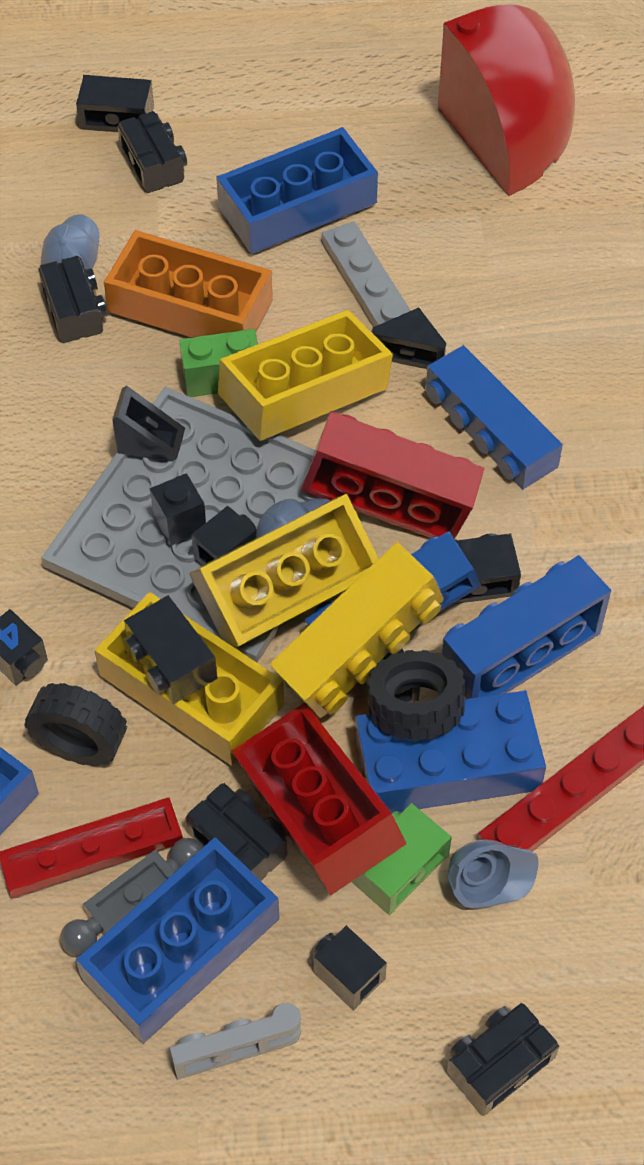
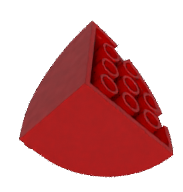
M511 4L485 7L444 22L438 110L508 196L536 182L543 176L544 170L552 162L556 163L559 160L571 137L575 114L573 75L566 53L555 32L536 11L524 6Z

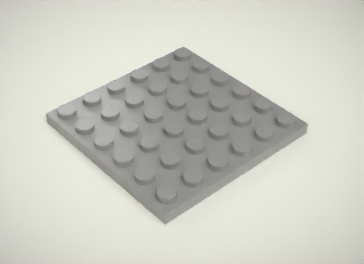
M164 387L152 404L186 428L177 459L165 461L116 453L41 559L43 567L132 608L148 592H151L160 599L169 595L184 615L221 638L189 575V572L203 566L194 558L192 537L174 545H169L153 516L150 488L187 473L204 501L206 522L228 505L237 514H244L249 517L257 529L261 516L264 515L268 508L281 500L294 499L301 503L320 498L301 491L315 450L279 434L259 441L239 417ZM282 623L234 648L258 663Z

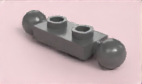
M182 838L172 846L170 858L166 861L154 850L84 902V910L90 918L88 920L75 919L63 927L60 934V942L63 949L72 956L83 954L97 941L99 933L105 934L198 853L203 848L202 844L193 838Z

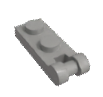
M282 1003L274 1009L271 1017L251 1022L250 1019H240L227 1024L224 1027V1031L208 1036L205 1033H193L181 1038L178 1041V1045L170 1047L177 1079L186 1078L295 1044L301 1035L300 1011L293 1004Z

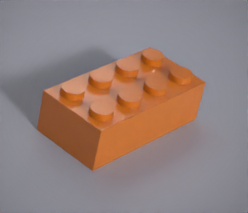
M134 230L104 280L108 312L192 338L255 329L256 332L273 301L272 270L138 230Z

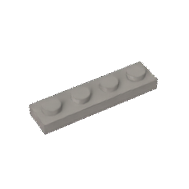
M355 221L322 232V244L373 327L411 311Z

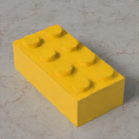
M348 309L221 358L219 364L218 395L259 441H262L325 415L330 411L337 410L387 389L393 354Z
M345 494L189 572V575L222 640L236 647L348 589L379 558L348 495Z
M398 541L395 542L270 663V666L320 718L326 713L329 715L335 713L345 704L348 699L346 694L358 682L364 684L367 682V679H370L369 673L372 668H376L379 661L389 652L394 654L400 651L409 641V633L420 622L426 624L439 613L441 609L440 603L444 598L434 576Z
M148 592L94 650L99 675L232 766L236 762V758L231 750L262 731L284 706L283 679L184 615L216 657L218 679L173 705L165 692L158 694L153 689L146 676L148 669L141 660L134 662L123 644V640L127 638L124 620L160 600V598Z

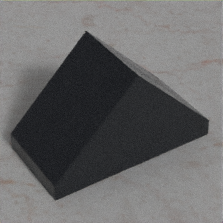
M419 307L372 328L371 332L393 354L392 362L427 370V366L446 355L447 343Z
M123 387L112 419L117 453L165 461L176 460L186 428L130 387Z

